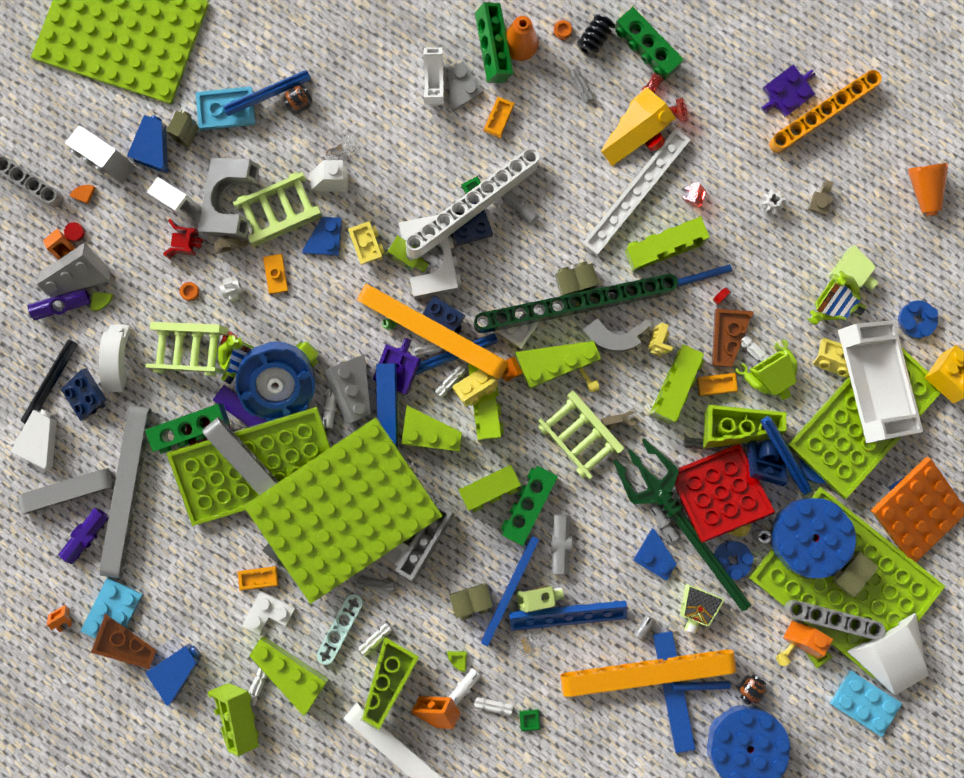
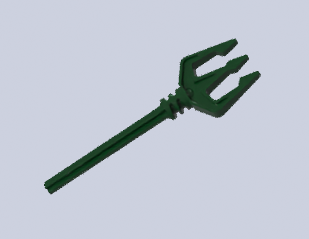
M643 438L642 442L647 453L655 454L666 467L668 473L664 478L657 477L643 464L642 458L628 449L632 463L639 468L647 485L646 490L637 492L625 476L627 468L617 459H614V465L629 500L633 504L657 503L658 505H663L662 511H668L666 514L667 518L674 519L742 612L746 611L752 605L705 542L701 543L694 527L682 512V504L677 505L676 501L678 499H672V490L680 468L647 439Z

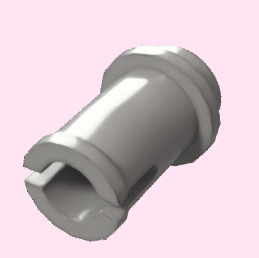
M756 529L753 532L752 537L757 544L768 543L771 540L769 538L771 534L764 529Z
M645 615L639 627L634 629V636L642 641L645 638L648 639L647 635L656 623L654 619H651L649 624L646 625L650 619L648 615Z

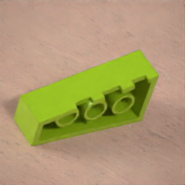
M700 216L674 228H668L660 234L647 236L641 242H638V240L628 244L624 252L632 272L701 247L710 237Z
M594 341L515 352L516 360L522 370L529 390L601 360Z
M685 344L680 346L649 413L650 416L668 424L677 422L682 406L689 397L690 387H693L697 377L695 375L697 370H701L705 360L702 359L704 353Z
M468 364L469 375L479 370V368ZM496 387L497 389L492 394H485L480 398L479 402L473 405L478 442L501 439V434H504L503 423H499L498 415H502L501 406L496 402V396H499L498 387Z
M708 405L704 412L703 449L749 443L750 441L771 440L761 424V420L767 416L772 418L780 434L783 435L787 431L786 412Z
M265 636L259 639L249 655L303 716L308 713L329 680Z
M386 637L383 639L361 721L376 730H379L419 659V656Z

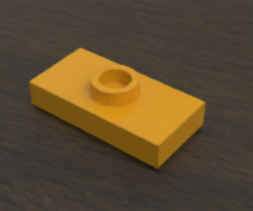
M497 96L483 132L501 139L515 103Z
M277 254L263 257L269 294L288 292L283 255Z
M736 373L697 377L699 397L738 392Z
M277 566L237 571L239 591L279 586Z

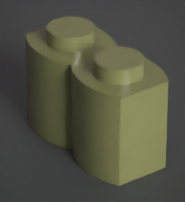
M183 110L181 112L175 111L166 133L171 136L174 142L189 148L199 129L196 125L197 122L191 118L192 115Z
M582 262L573 269L564 267L555 274L560 296L591 290L599 286L592 263Z
M854 551L850 561L832 575L831 582L849 597H855L875 573L878 566L860 551Z
M487 583L449 594L455 617H460L461 620L471 618L472 613L475 612L480 614L488 613L491 611L490 608L494 606Z

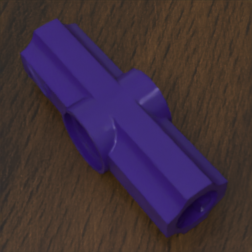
M83 288L28 304L27 307L33 321L55 314L62 315L68 310L90 304L91 301L87 290ZM61 301L64 303V306L57 307L54 302Z
M97 507L94 508L84 522L80 523L72 531L70 540L58 554L60 558L69 564H74L82 552L92 545L91 541L97 538V533L109 519V516Z

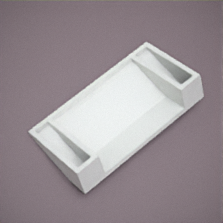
M895 321L859 323L838 330L866 443L922 433L923 429Z

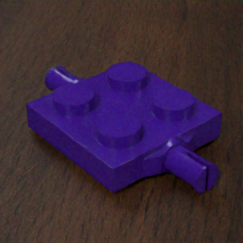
M793 64L766 84L762 89L768 95L769 102L761 107L764 113H767L774 107L786 117L813 97L815 92L809 86L808 81L816 76L814 70L811 69L805 75H802Z
M405 337L401 348L386 344L378 364L397 363V391L408 394L421 358L412 355L408 351L412 340ZM375 371L374 377H373V379H372V380H375V381H376V371Z

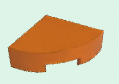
M81 185L75 188L69 196L89 204L96 187Z

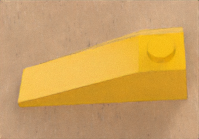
M645 88L632 99L625 115H622L619 120L620 123L615 131L611 133L601 150L611 166L654 137L676 119L667 104L648 88Z

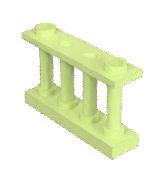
M295 172L283 181L251 195L240 196L237 198V201L233 202L237 210L243 208L247 219L250 220L249 224L253 232L248 238L254 247L323 217L319 207L312 206L301 183L306 181L303 172ZM295 186L305 208L304 212L294 214L284 191L285 189ZM276 193L287 214L286 220L281 222L276 220L267 197ZM258 201L261 202L270 223L269 227L263 230L259 228L250 208L251 204Z
M150 323V330L157 331V335H159L156 364H146L145 366L146 368L153 369V373L165 374L166 370L201 372L205 376L216 377V373L224 374L223 369L215 368L218 338L221 335L228 336L229 328L213 324ZM169 333H174L176 339L173 365H164L166 339ZM186 334H191L193 341L190 366H181L183 339L186 337ZM203 335H209L208 337H210L207 367L198 366L200 342Z
M572 390L566 396L568 399L566 405L546 422L542 419L538 420L540 424L538 429L544 435L548 433L578 467L576 472L583 479L585 477L590 479L593 476L589 471L610 452L619 454L624 447ZM577 409L581 413L579 415L580 418L557 437L550 428L570 410ZM589 423L594 428L592 433L570 451L563 442L582 425ZM602 437L606 442L605 447L583 466L576 457L597 438L600 439Z

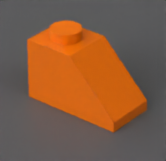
M58 228L43 240L46 249L58 260L76 249L72 242Z
M795 621L790 623L783 636V639L816 659L825 656L833 640L816 628Z
M419 696L411 711L416 717L441 729H454L461 714L451 697Z

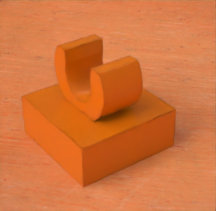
M515 356L506 360L509 363L501 378L508 382L523 374Z
M66 605L48 614L47 626L51 631L56 628L57 631L62 632L63 623H66L69 627L72 626V619L69 617L70 610Z

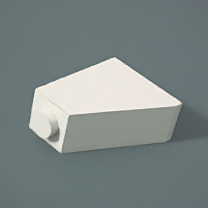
M323 160L311 172L310 191L348 192V171L344 161Z
M157 177L147 193L197 228L202 207L186 194Z
M44 409L41 411L33 410L11 452L43 469L51 470L54 460L57 420L52 418L53 414Z

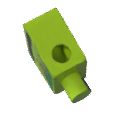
M398 235L385 255L410 271L415 267L424 273L430 264L421 257L408 260L406 256V240Z

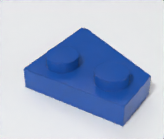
M322 217L304 246L302 253L339 256L342 219Z
M651 528L633 561L667 581L676 566V562L657 532Z

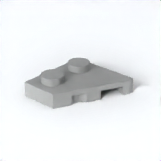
M463 61L448 70L451 109L453 112L483 94V90Z

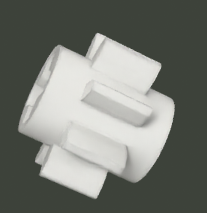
M771 189L768 195L764 194L762 196V199L765 201L760 206L765 207V213L772 211L775 214L777 209H783L784 206L781 203L785 198L781 197V191L773 193Z
M232 277L223 279L224 284L220 286L223 298H229L231 302L239 300V294L243 293L239 280L234 281Z

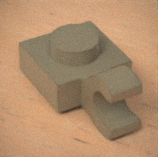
M829 180L823 182L820 192L815 191L813 193L808 210L824 216L828 214L833 197L828 196L834 182Z
M224 236L216 241L214 250L216 254L228 252L237 247H246L249 241L242 242L240 238Z
M634 411L601 419L603 425L607 426L608 429L617 428L619 423L622 422L628 426H633L637 423L636 421L630 422L628 420V416L634 414Z

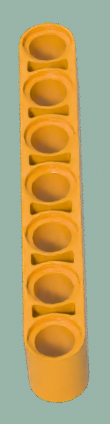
M877 70L866 72L777 132L769 142L770 150L775 153L783 152L872 92L881 83V74ZM867 79L872 80L873 84L869 83ZM852 89H855L858 94H855ZM837 99H840L843 104H839ZM822 109H825L828 112V115L824 114L822 112ZM806 119L811 120L813 125L808 124ZM791 129L796 130L798 135H794ZM776 140L782 141L783 146L778 145Z

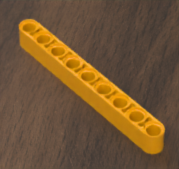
M365 283L357 298V301L499 380L509 363Z
M728 649L667 658L668 660L665 661L663 659L565 672L560 675L563 696L572 697L732 674L737 672L734 651Z

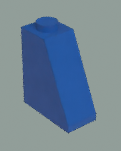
M144 115L127 157L133 162L167 174L166 126L161 118L155 115H151V117Z
M188 644L146 672V675L166 706L176 700L200 661L198 657L200 653L194 645Z

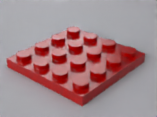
M740 444L680 467L674 487L701 543L775 513L759 480L750 477L749 462Z

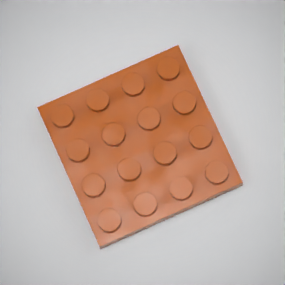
M925 457L870 510L896 546L915 562L924 556L964 517L963 503L933 460Z

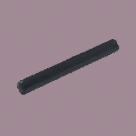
M70 339L66 341L22 416V423L26 424L33 410L40 411L78 346L76 342Z

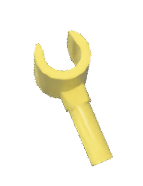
M581 368L579 371L587 383L588 390L590 392L599 391L598 381H591L585 370Z
M792 643L784 652L777 655L776 660L780 666H786L791 662L788 655L795 648V645Z

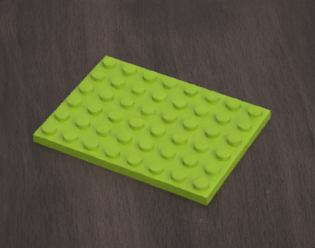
M53 0L31 58L172 105L209 2L206 0Z
M377 417L244 505V508L310 604L442 517L441 512Z
M819 487L811 498L831 501L843 510L852 521L855 529L856 544L854 551H860L878 566L861 591L855 597H849L831 582L832 575L825 578H810L795 574L782 564L772 548L749 576L750 580L783 606L789 600L817 605L880 622L883 624L885 632L898 626V622L914 613L919 622L945 588L944 584L910 557H907L900 549L822 487ZM797 604L792 608L794 615L799 612ZM817 609L811 614L813 620L818 617ZM836 614L831 617V623L835 624L838 620ZM856 620L850 623L851 629H854L857 626ZM802 621L807 626L816 628L832 638L831 645L875 679V676L847 652L863 642L868 643L873 639ZM872 625L870 627V633L874 634L876 631L875 625Z

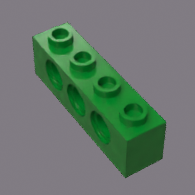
M484 2L475 12L486 80L487 83H504L513 74L501 3Z
M631 7L616 21V34L620 38L624 37L628 41L630 49L637 51L641 55L642 61L653 67L657 77H662L666 80L681 67L684 59L634 7ZM631 30H637L639 34H633ZM644 43H649L652 47H646ZM656 56H662L664 60L660 61Z
M218 403L146 429L145 432L152 452L160 451V454L171 451L172 446L178 445V447L190 444L189 440L196 438L199 441L207 438L202 431L206 428L203 423L205 418H208L211 423L219 417L230 426L224 404ZM188 424L192 427V432L190 435L186 432V426ZM169 431H172L174 434L172 441L168 439Z
M536 466L535 469H530L526 477L530 480L527 486L522 485L518 493L521 497L518 503H513L509 511L512 515L509 521L505 519L500 529L503 531L502 536L522 546L524 545L558 477L557 475L539 466ZM534 482H539L542 485L541 492L534 493L531 486ZM524 500H532L533 508L531 510L523 508ZM518 516L523 517L525 520L524 525L520 528L514 525V519Z

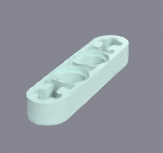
M351 594L343 603L317 652V660L321 664L328 665L335 659L363 606V599L360 595ZM357 598L359 606H355L351 612H355L353 616L350 612L344 611V608L349 609L351 606L349 600ZM342 615L349 616V625L344 626L340 623L339 619ZM333 632L339 633L341 636L340 642L333 643L330 640V635ZM327 642L330 646L336 647V650L332 648L329 652L331 659L323 660L321 652L325 653L329 647L325 646Z

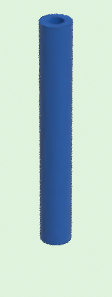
M725 265L677 279V287L732 272L731 265Z
M730 682L672 683L671 688L672 691L730 689Z

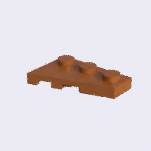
M714 310L712 366H733L754 311Z
M107 614L103 617L91 650L93 654L150 669L156 652L155 648Z

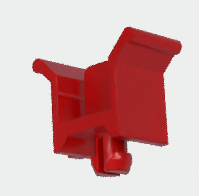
M169 219L168 222L178 233L172 234V247L167 249L163 255L169 260L176 253L196 256L193 247L202 248L203 246L201 244L203 239L195 238L199 235L198 229L178 227L172 219Z

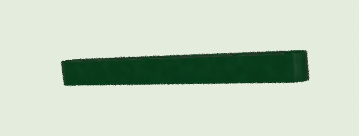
M665 274L477 314L474 319V329L478 333H488L665 296L674 291L678 285V280L672 274ZM664 281L670 282L671 288L665 287ZM645 285L652 286L653 292L647 291ZM627 289H633L635 295H629ZM610 292L615 293L616 296H617V299H616V300L611 299V298L608 296V293H610ZM590 297H597L599 303H592L590 301ZM577 300L580 303V307H574L571 301ZM559 304L562 310L555 311L552 305ZM541 308L543 310V314H535L534 309ZM522 312L525 318L518 319L515 313ZM502 315L506 318V322L499 323L496 317ZM480 319H484L487 321L488 325L485 327H481L478 325L477 321Z

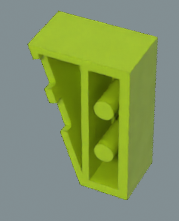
M406 407L401 444L460 452L461 431L412 407Z
M509 465L458 489L467 510L476 512L484 508L483 504L488 501L493 504L501 500L500 495L508 493L509 496L518 492V487L521 484L512 465Z
M230 683L208 691L209 698H214L217 707L214 709L215 716L220 715L223 724L220 730L228 752L239 757L259 747V735L255 729V715L251 708L250 693Z

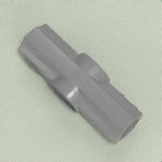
M554 515L553 535L551 537V553H553L552 574H569V554H571L572 537L570 536L571 515Z

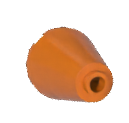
M526 16L517 17L506 30L510 58L523 61L528 60L536 53L539 39L532 21Z
M948 163L908 169L921 212H926V216L938 215V211L942 210Z

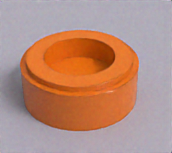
M560 20L555 24L554 35L558 39L565 40L571 36L572 25L568 21Z
M186 282L180 287V295L186 301H194L200 294L199 287L193 282Z

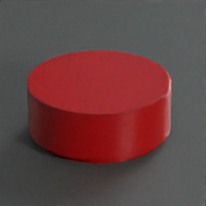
M658 133L645 142V145L650 151H656L664 145L665 138L661 133Z
M71 222L65 226L64 235L70 241L78 242L83 239L85 230L79 223Z
M727 287L723 288L713 298V302L720 305L731 294V291Z

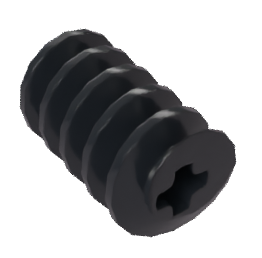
M595 15L594 20L590 22L581 38L578 39V48L586 56L594 58V52H599L598 46L602 47L604 45L603 41L608 39L607 35L612 33L611 29H615L614 22L607 16Z

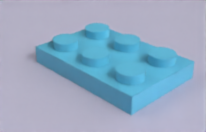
M251 86L195 92L198 128L200 131L256 125L254 105L230 116H227L224 111V105L253 93Z
M108 577L81 632L96 639L105 614L127 628L143 594Z
M849 670L830 702L831 705L883 737L902 705L901 702Z

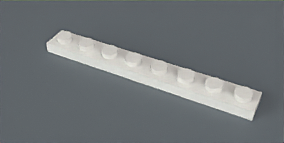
M675 129L582 245L597 256L686 147L690 139Z

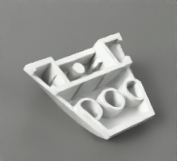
M915 613L898 622V626L885 632L881 639H873L868 643L863 642L847 651L893 695L929 676Z

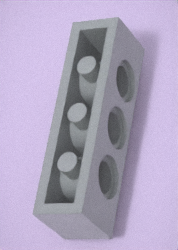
M435 503V505L441 512L442 517L417 533L395 570L411 581H416L455 515L438 503Z

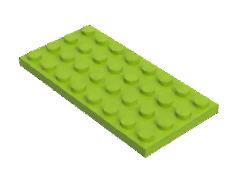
M902 348L920 417L941 392L925 379L928 371ZM849 376L792 438L787 446L843 499H847L901 437L866 443Z
M318 407L234 432L279 482L331 448ZM209 440L166 453L192 526L246 510L244 505L259 496L255 489Z

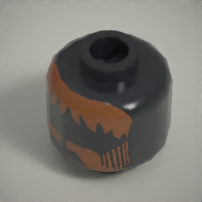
M297 85L285 92L286 100L283 102L289 111L293 110L294 113L299 114L311 107L310 101H312V98L306 87L302 88V86Z
M754 674L752 676L746 675L737 688L738 692L742 694L740 699L749 705L751 702L759 704L767 693L766 682Z

